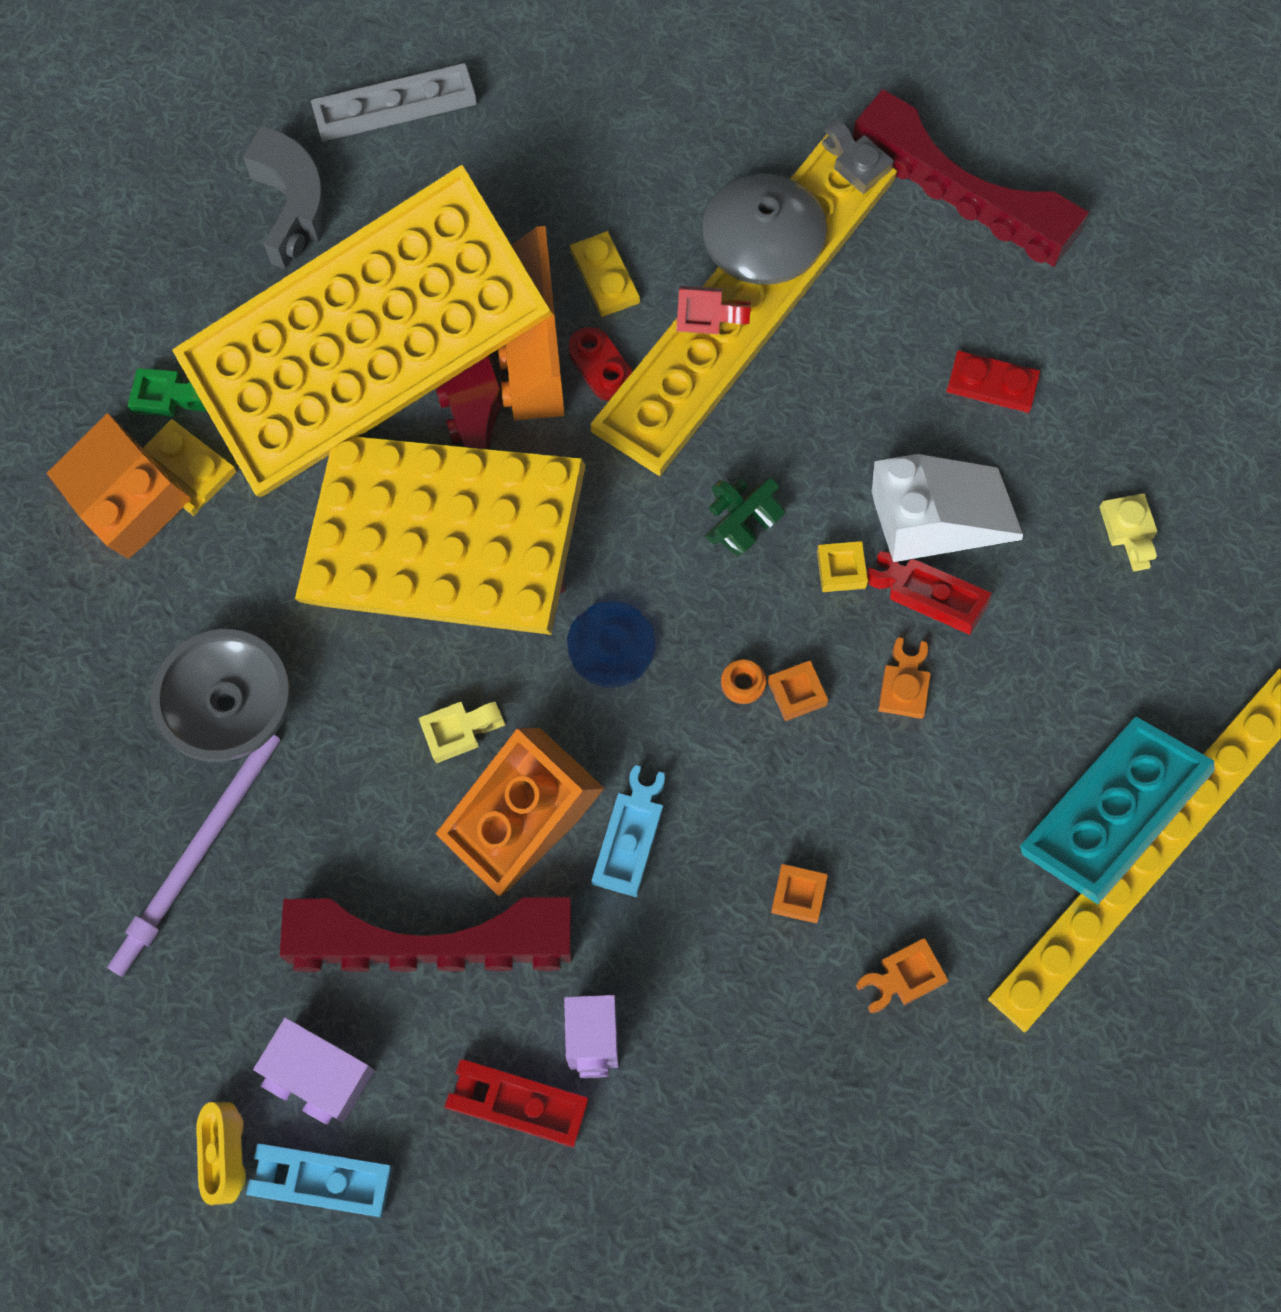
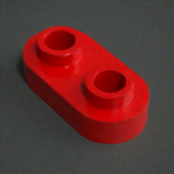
M585 327L579 329L571 336L568 344L571 361L594 394L604 401H610L632 374L630 367L602 330L594 327ZM588 342L596 344V346L591 349L583 347V345ZM608 374H616L618 378L615 380H607L605 376Z

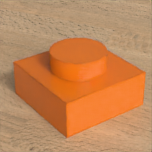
M811 660L768 677V684L785 721L827 706L828 698Z
M781 864L771 913L817 924L828 874Z

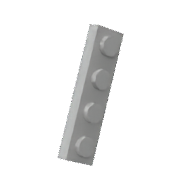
M465 63L311 100L322 142L477 105Z

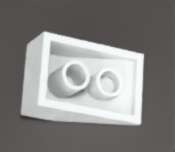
M920 454L874 462L872 495L893 562L1022 540L1023 533L997 467Z

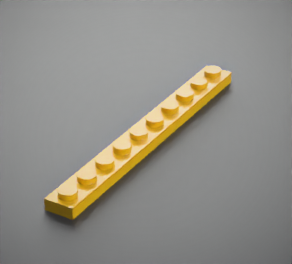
M1280 668L1203 754L1214 760L1215 771L1099 905L1080 893L988 998L995 1007L1023 1032H1026L1281 739Z

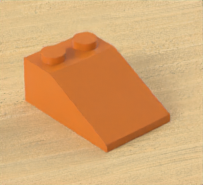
M109 413L99 420L46 473L85 524L107 547L127 559L145 546L192 499Z
M517 728L442 824L436 835L498 896H503L581 819L604 790V787L541 728Z

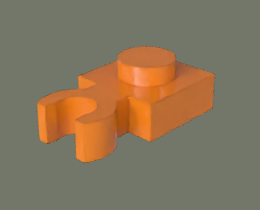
M898 637L892 651L893 658L898 667L886 665L884 668L878 711L923 719L930 673L918 671V667L926 659L928 645L927 642L921 641L918 654L916 656H908L902 650L904 638Z
M924 938L883 959L881 965L886 972L885 975L882 976L877 973L867 974L858 981L856 987L859 991L866 986L873 985L880 990V1000L873 1002L868 1007L870 1013L882 1011L891 1001L892 995L896 993L903 1005H906L945 985L948 979Z

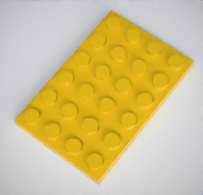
M353 437L348 441L342 442L335 449L331 450L295 599L300 603L330 608L552 635L586 465L580 458Z

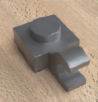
M838 119L825 128V133L829 136L822 141V145L827 151L838 157L834 169L862 194H865L891 171L894 161L865 135L855 142L849 129Z

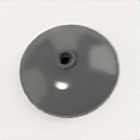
M773 174L748 175L723 186L708 203L702 226L704 245L711 259L718 267L736 279L763 285L783 283L806 272L819 258L825 244L827 232L825 214L816 197L798 182ZM761 211H769L771 213L763 214Z
M235 629L210 630L183 641L163 660L152 684L150 701L152 715L160 733L181 753L194 759L208 762L235 760L259 749L279 729L289 706L290 683L285 666L278 654L259 637ZM225 698H234L235 704L231 709L226 711L220 709V704Z

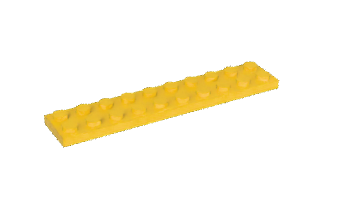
M826 134L790 178L807 188L816 197L825 214L827 224L826 239L823 250L816 262L806 272L792 280L769 285L741 281L718 267L702 287L722 288L721 301H751L750 324L720 322L719 334L676 331V318L590 424L591 432L656 475L661 476L895 181L897 170L892 168L888 174L865 194H862L834 169L838 157L831 154L822 145V141L829 136ZM764 211V212H763V214H770V213H771V212H769V211Z

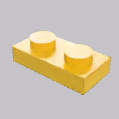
M608 231L570 245L572 257L601 317L640 303V296Z

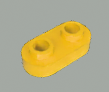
M231 1102L206 1103L202 1107L197 1120L198 1183L201 1197L209 1205L233 1203L243 1190L246 1182L241 1146L244 1124L241 1114Z

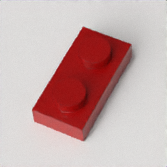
M957 350L946 392L1029 413L1040 371Z

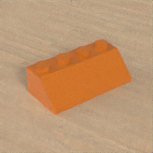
M538 226L511 246L553 315L498 349L500 370H508L509 381L501 382L504 408L512 407L514 421L565 416L546 227Z

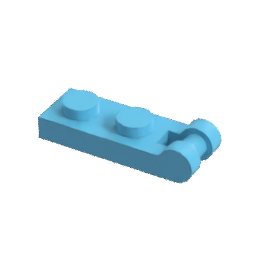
M257 1144L254 1159L259 1161L255 1179H249L246 1195L383 1218L393 1166ZM278 1164L289 1165L285 1185L274 1183Z

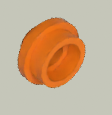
M746 659L736 660L724 669L721 676V687L726 697L731 701L739 704H749L758 700L764 693L766 676L763 669L757 663ZM739 676H747L751 679L752 685L747 689H741L736 686L735 680Z

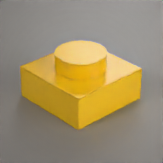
M862 541L818 545L817 558L822 592L866 589L868 579Z

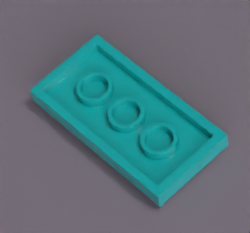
M1135 716L1020 845L1022 855L1099 905L1215 771L1214 760Z

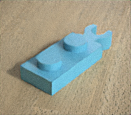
M637 765L633 767L629 777L632 796L618 793L591 880L592 885L633 897L638 896L663 811V805L652 803V799L662 793L665 779L664 773L658 772L656 781L652 786H643L638 781L641 775V767Z

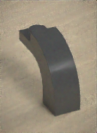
M261 125L243 155V159L251 179L277 188L287 196L281 214L263 243L270 263L286 269L292 258L297 259L301 255L305 245V238L319 242L327 219L326 197L317 168L308 152L289 136Z

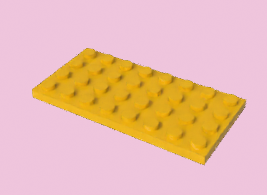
M460 165L175 347L172 351L255 495L263 497L329 456L330 451L335 449L340 443L348 441L353 437L361 436L553 314L463 165Z

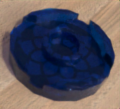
M618 601L599 602L590 606L588 611L582 613L580 617L578 615L572 622L567 636L568 656L576 672L589 683L606 688L626 686L641 678L651 666L656 650L654 629L650 622L634 606Z

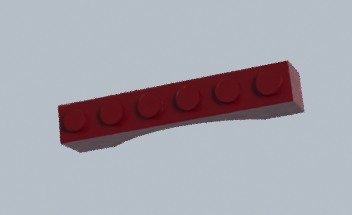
M884 89L880 91L855 121L853 140L857 142L865 135L894 161L892 168L897 170L896 177L912 180L922 186L924 192L930 198L935 200L943 199L956 207L958 213L963 218L970 221L977 220L986 225L999 240L1014 242L1025 249L1026 254L1032 260L1039 263L1046 262L1055 267L1081 234L1089 214L1088 211L1054 191L1030 192L1008 189L988 183L967 173L949 160L932 142L922 126L916 108Z
M489 356L435 389L441 409L449 407L453 417L446 420L453 445L461 443L462 447L490 450L493 427L502 408L499 386ZM564 576L562 580L560 593L566 592Z
M570 897L521 898L505 912L481 925L451 934L418 936L398 934L374 927L349 914L332 899H283L279 956L288 964H293V970L298 972L322 971V964L341 963V970L348 972L369 971L370 963H389V970L397 972L417 971L418 963H437V970L448 972L464 971L466 963H485L484 969L488 971L513 970V963H532V969L537 971H557L561 969V962H572V903Z

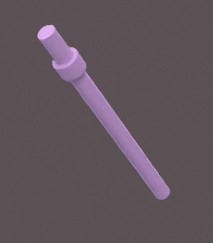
M273 735L263 746L250 753L141 917H134L125 931L128 934L127 938L106 968L124 977L144 945L148 947L151 945L160 931L156 927L281 742L277 736Z

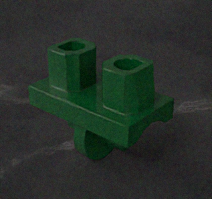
M771 477L762 485H757L744 499H742L741 494L748 488L744 480L739 478L732 485L726 481L718 480L711 488L716 500L709 506V510L715 516H719L725 509L729 513L704 537L713 545L721 542L736 556L745 553L758 540L743 523L746 518L752 514L766 530L786 513L780 501L773 494L779 486Z

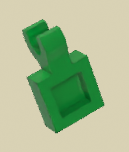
M137 368L127 405L133 414L174 417L176 406L183 407L186 410L207 412L192 384L182 383L183 379L177 371Z

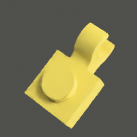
M1145 494L1102 501L1100 510L1111 546L1125 544L1133 571L1149 569L1151 567L1149 560L1156 559L1157 557L1155 547L1150 539H1153L1158 531Z
M458 702L419 718L436 764L478 748L479 745L475 734L486 733L505 726L496 702L485 704L466 713L462 702Z

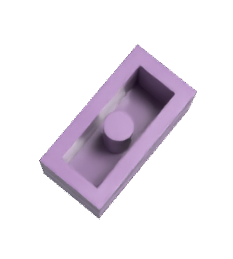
M615 996L564 997L566 1060L570 1070H577L580 1078L608 1077L609 1068H619Z
M284 1018L253 1069L255 1072L266 1077L261 1085L262 1088L285 1101L291 1093L307 1101L302 1111L326 1125L329 1124L332 1117L343 1123L346 1121L375 1071L367 1064L287 1018Z

